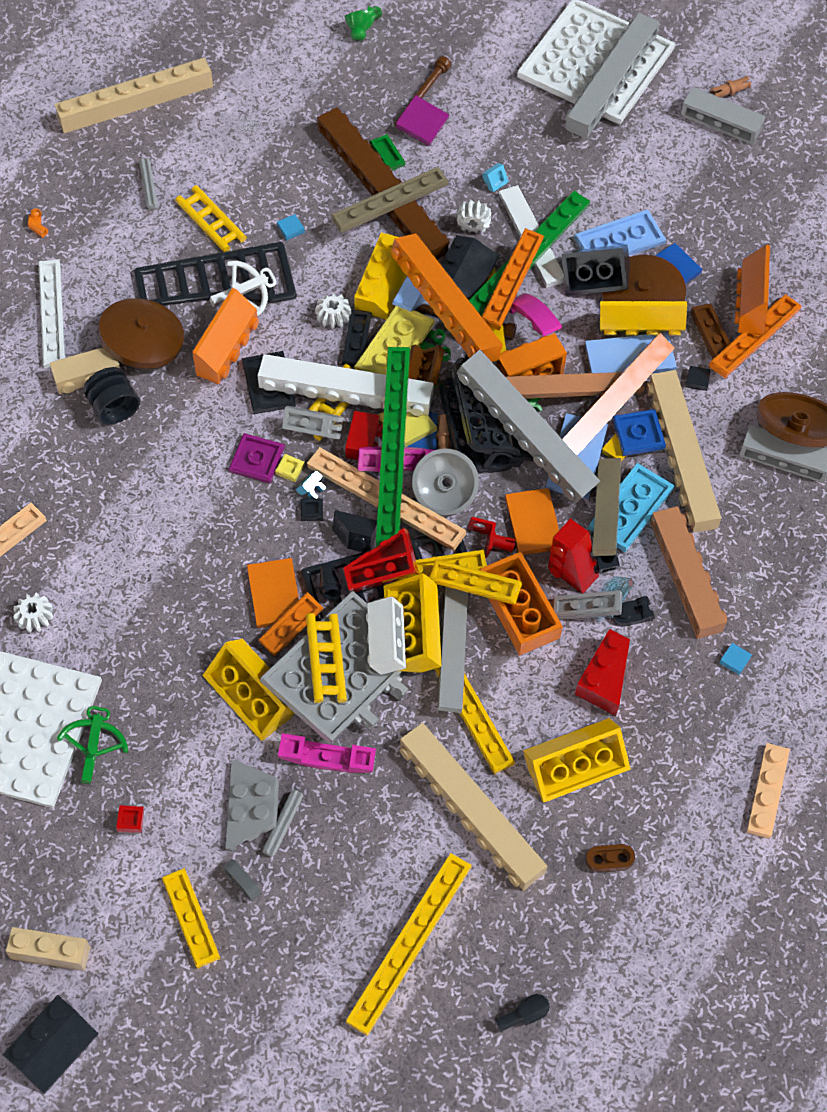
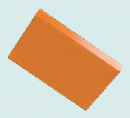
M549 488L505 494L517 552H521L522 555L551 551L553 536L559 531Z
M292 558L247 565L257 629L273 626L299 601Z

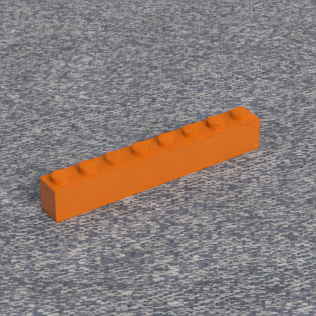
M411 234L395 238L391 249L392 258L412 281L414 287L418 289L424 300L434 310V313L438 315L446 329L451 332L456 342L461 345L467 356L470 358L477 351L481 350L491 362L497 361L502 350V342L418 235Z

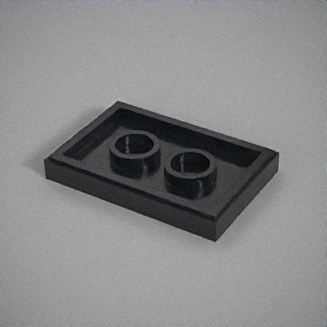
M284 351L265 354L285 358ZM264 354L241 358L253 415L282 410L286 406L296 407L294 394L259 388L258 373Z

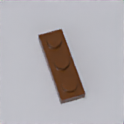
M711 303L694 306L691 308L690 313L712 359H714L730 344V341Z

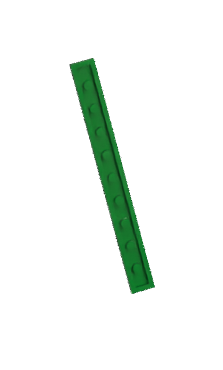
M574 190L535 231L543 235L544 238L529 270L589 207L591 202L589 199ZM510 258L469 300L481 317Z
M388 347L375 548L400 531L410 347Z

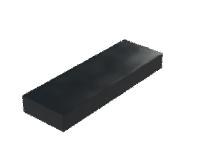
M351 310L342 366L347 364L350 367H355L365 352L372 312Z

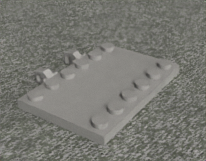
M354 591L321 620L329 621L330 614L338 615L347 696L346 702L338 703L337 695H323V702H314L308 634L260 679V682L329 744L353 721L356 724L361 723L370 731L378 723L379 719L369 711L371 709L369 705L383 691L384 693L389 691L399 701L408 691V688L401 683L402 679L399 676L403 671H394L380 675L369 666L367 660L369 655V644L367 642L368 623L366 620L368 605ZM317 631L318 642H331L330 631ZM319 652L320 664H334L332 652ZM321 673L322 685H336L335 673Z

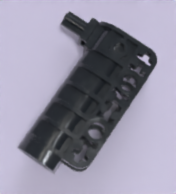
M466 354L464 358H458L452 366L453 378L444 379L439 387L452 449L463 454L465 453L475 465L477 472H502L511 469L512 466L520 467L524 461H534L532 455L520 447L518 440L504 429L500 420L490 414L488 407L476 399L469 386L464 385L459 380L456 372L469 357ZM450 402L456 403L459 409L451 407ZM458 438L464 439L467 445L460 444Z

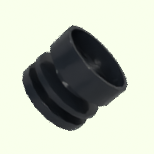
M104 368L90 376L84 384V395L88 399L89 404L92 405L98 420L104 425H114L133 416L139 409L140 398L121 368Z

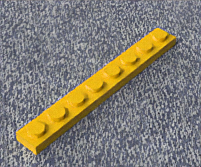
M452 853L449 854L347 1018L346 1023L366 1036L370 1034L472 867L471 864Z

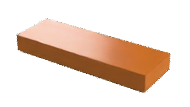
M307 592L258 642L275 657L307 626L306 615L313 613L316 617L324 608Z

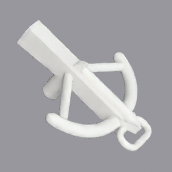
M228 261L227 265L232 266L233 288L243 295L260 287L262 293L260 306L258 307L250 302L257 309V316H259L265 309L268 300L266 286L274 287L276 285L273 273L270 269L263 268L259 275L252 266L244 262ZM236 268H244L254 278L242 284L236 283ZM267 271L273 280L272 284L268 283L269 277H266L263 272ZM231 289L211 296L209 301L212 307L223 304Z

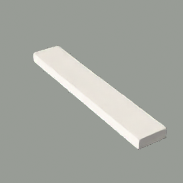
M519 186L499 191V196L519 236L521 237L525 228L535 232L539 225ZM549 248L534 264L546 288L565 283L564 273L551 248Z
M59 259L38 261L44 369L51 368L50 362L65 358L61 267Z

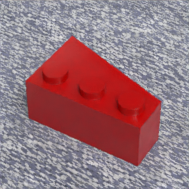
M405 528L343 568L348 589L351 592H359L419 575L409 532Z

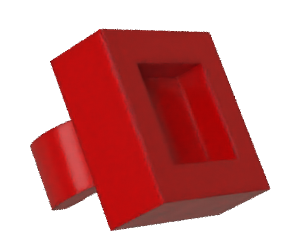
M119 805L117 832L142 833L144 806Z

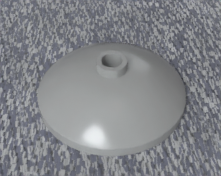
M438 449L428 453L419 461L413 473L412 486L415 497L422 506L438 515H454L465 510L474 501L479 488V476L473 462L463 453L453 449ZM445 478L451 480V484L448 487L443 485Z

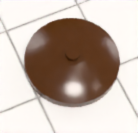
M641 254L629 257L628 290L602 292V301H685L686 284L682 274L672 263L658 256Z
M131 298L115 302L105 309L100 317L98 337L105 351L117 361L136 368L150 369L167 365L179 355L184 341V330L176 315L165 306L146 299Z
M793 392L772 393L761 399L756 415L761 426L769 433L783 441L799 446H827V403L808 395Z

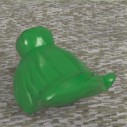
M368 6L366 10H357L344 15L347 25L351 28V38L358 41L364 40L366 38V31L372 26L373 22L382 18V8L379 6Z

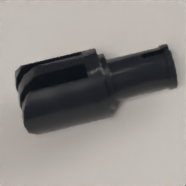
M532 994L515 1002L514 1009L494 1017L500 1032L519 1023L528 1026L544 1018L549 1012L550 1004L545 996Z

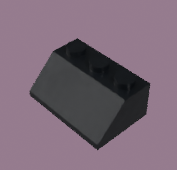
M456 235L441 266L466 298L470 300L487 282L499 256L476 238Z
M628 244L570 250L561 254L566 296L628 290L630 273Z
M57 995L2 1055L45 1095L99 1034L73 1007Z

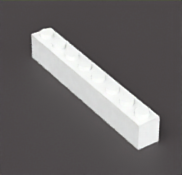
M263 355L258 373L259 388H264L268 391H283L287 394L306 395L310 398H324L329 401H342L351 405H365L374 409H384L386 375ZM409 379L407 412H411L416 416L423 414L429 416L434 383Z

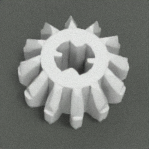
M470 200L469 203L463 202L457 210V224L461 226L462 230L467 229L469 233L471 231L478 233L479 230L485 232V229L491 223V209L487 207V203L481 204L479 200L477 202Z
M333 292L332 296L329 297L325 294L324 299L318 300L315 313L318 322H323L324 328L330 324L331 328L334 329L335 325L342 327L343 323H348L351 308L348 299H344L342 294L336 297Z
M26 593L25 600L18 598L19 605L14 606L13 609L15 613L13 617L15 622L18 623L19 628L22 630L26 628L30 633L34 628L40 632V626L48 627V620L53 619L52 605L48 603V599L45 596L40 598L37 593L33 597Z

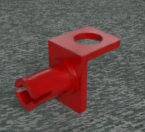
M471 517L466 529L487 534L485 558L488 557L493 547L509 552L513 551L515 538L497 535L495 532L496 522ZM474 524H482L485 527H477Z

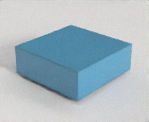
M296 214L277 221V226L286 241L305 233V228Z
M732 643L720 660V664L740 675L752 654Z

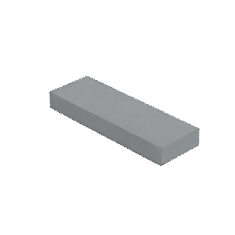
M620 590L554 596L553 610L559 620L620 615L622 611V593Z

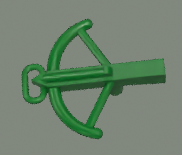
M90 706L86 711L87 716L91 719L76 720L65 726L57 736L58 741H62L65 738L85 754L81 783L88 785L92 782L96 756L122 748L124 753L128 752V745L123 734L115 726L104 722L109 719L110 711L107 708ZM92 709L105 711L107 715L106 717L99 715V713L91 715L90 711ZM91 726L87 749L67 733L76 727ZM101 728L113 733L120 741V744L98 751L97 747Z

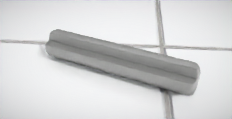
M140 159L139 163L147 209H156L158 205L150 159Z
M297 790L290 792L277 819V825L272 829L262 850L265 855L269 857L275 856L303 798L301 792Z

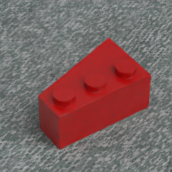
M571 518L553 536L548 569L554 577L562 578L583 594L599 577V572L594 570L596 560L591 558L590 553L593 547L589 532Z
M609 629L580 678L575 691L576 696L614 716H617L630 644L629 638Z

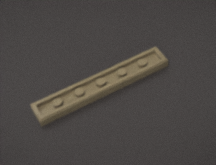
M439 167L433 168L331 214V219L338 230L343 233L447 186L448 179Z
M621 458L599 459L598 479L600 482L597 484L593 556L616 555Z

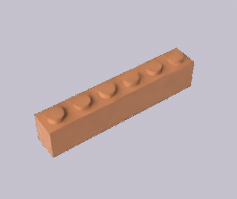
M678 506L653 512L650 521L651 527L696 638L699 639L723 632L727 623V616L725 611L720 609L718 594L711 587L709 572L703 568L702 555L699 551H696L694 536L691 532H688L686 527L687 520L685 515L681 514Z

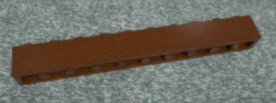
M336 107L317 117L319 132L372 196L402 183L400 179L393 175L391 168L384 164L379 153L374 152L369 141L360 135L358 128L350 123L346 113H342ZM415 200L386 213L404 236L417 234L436 259L447 254L450 244L447 235L441 233L436 222L427 216L425 209L419 206Z

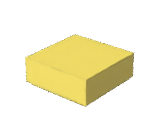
M284 454L275 470V474L296 482L305 466V462Z

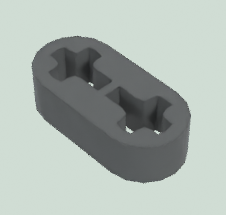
M231 859L222 867L228 877L251 902L262 894L258 886L234 859Z

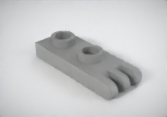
M286 406L282 429L340 439L341 434L333 432V430L341 431L342 425L334 424V421L343 422L344 417Z

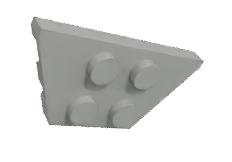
M232 760L226 837V849L228 851L236 850V846L246 840L250 842L261 833L268 832L277 825L279 780L274 776L236 760Z

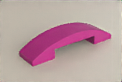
M527 293L515 297L509 312L511 314L518 312L530 320L533 329L543 337L562 328L561 323L551 310L536 297Z
M382 446L359 448L357 470L380 472ZM405 447L403 470L414 471L419 461L425 455L435 450Z
M282 733L278 757L312 768L350 773L373 772L376 748L352 745V748L305 741V737Z

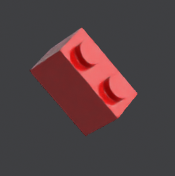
M354 411L345 447L347 459L358 460L359 448L379 446V443L376 442L377 437H381L383 432V424H380V415Z

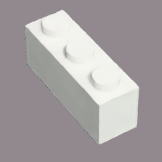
M392 596L367 603V642L369 644L367 660L369 666L380 675L405 669L403 605Z

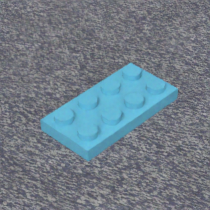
M638 463L620 484L617 548L625 553L649 523L652 513L658 511L674 489L673 484ZM595 518L589 524L588 530L594 531Z

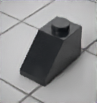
M335 510L332 530L347 549L366 553L371 551L376 539L377 520Z

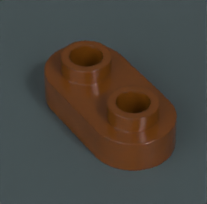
M626 844L594 846L588 851L586 856V864L594 872L628 870L635 861L634 850ZM620 855L625 856V857H626V861H625V862L619 861V860H618V856H620ZM599 857L602 859V863L597 864L593 859Z

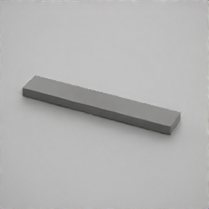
M445 587L441 640L442 667H440L438 710L461 713L463 707L468 592Z

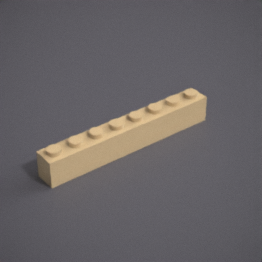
M204 57L55 103L57 118L63 133L71 132L213 87L212 72Z
M673 370L653 373L650 376L649 383L646 384L648 396L651 395L653 399L652 409L656 410L666 443L664 450H668L669 453L668 465L675 473L673 476L674 485L676 488L679 487L680 490L679 502L681 506L685 507L687 526L690 525L692 533L718 529L721 515L677 372Z
M421 723L400 739V753L407 761L411 760L416 765L415 770L421 778L426 777L429 780L432 791L437 796L441 795L446 800L445 805L452 814L457 813L462 819V826L468 832L472 831L477 836L476 841L483 850H489L493 855V862L498 868H504L508 872V879L515 887L520 886L524 891L546 873L547 865L424 723Z

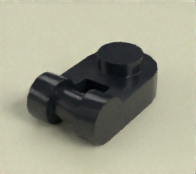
M642 596L636 600L623 602L621 614L612 615L613 622L618 626L626 627L654 620V612L649 607V597ZM635 609H641L642 613L636 615Z

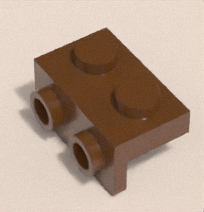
M412 345L410 350L409 379L434 383V386H437L445 349L438 345L422 350L418 345Z

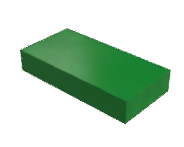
M388 134L369 141L374 152L379 153L384 164L388 165L392 171L405 166L404 159Z

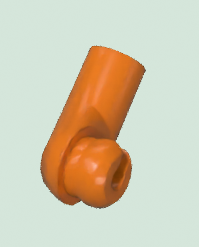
M34 208L28 215V227L43 238L48 234V229L41 225L42 212Z

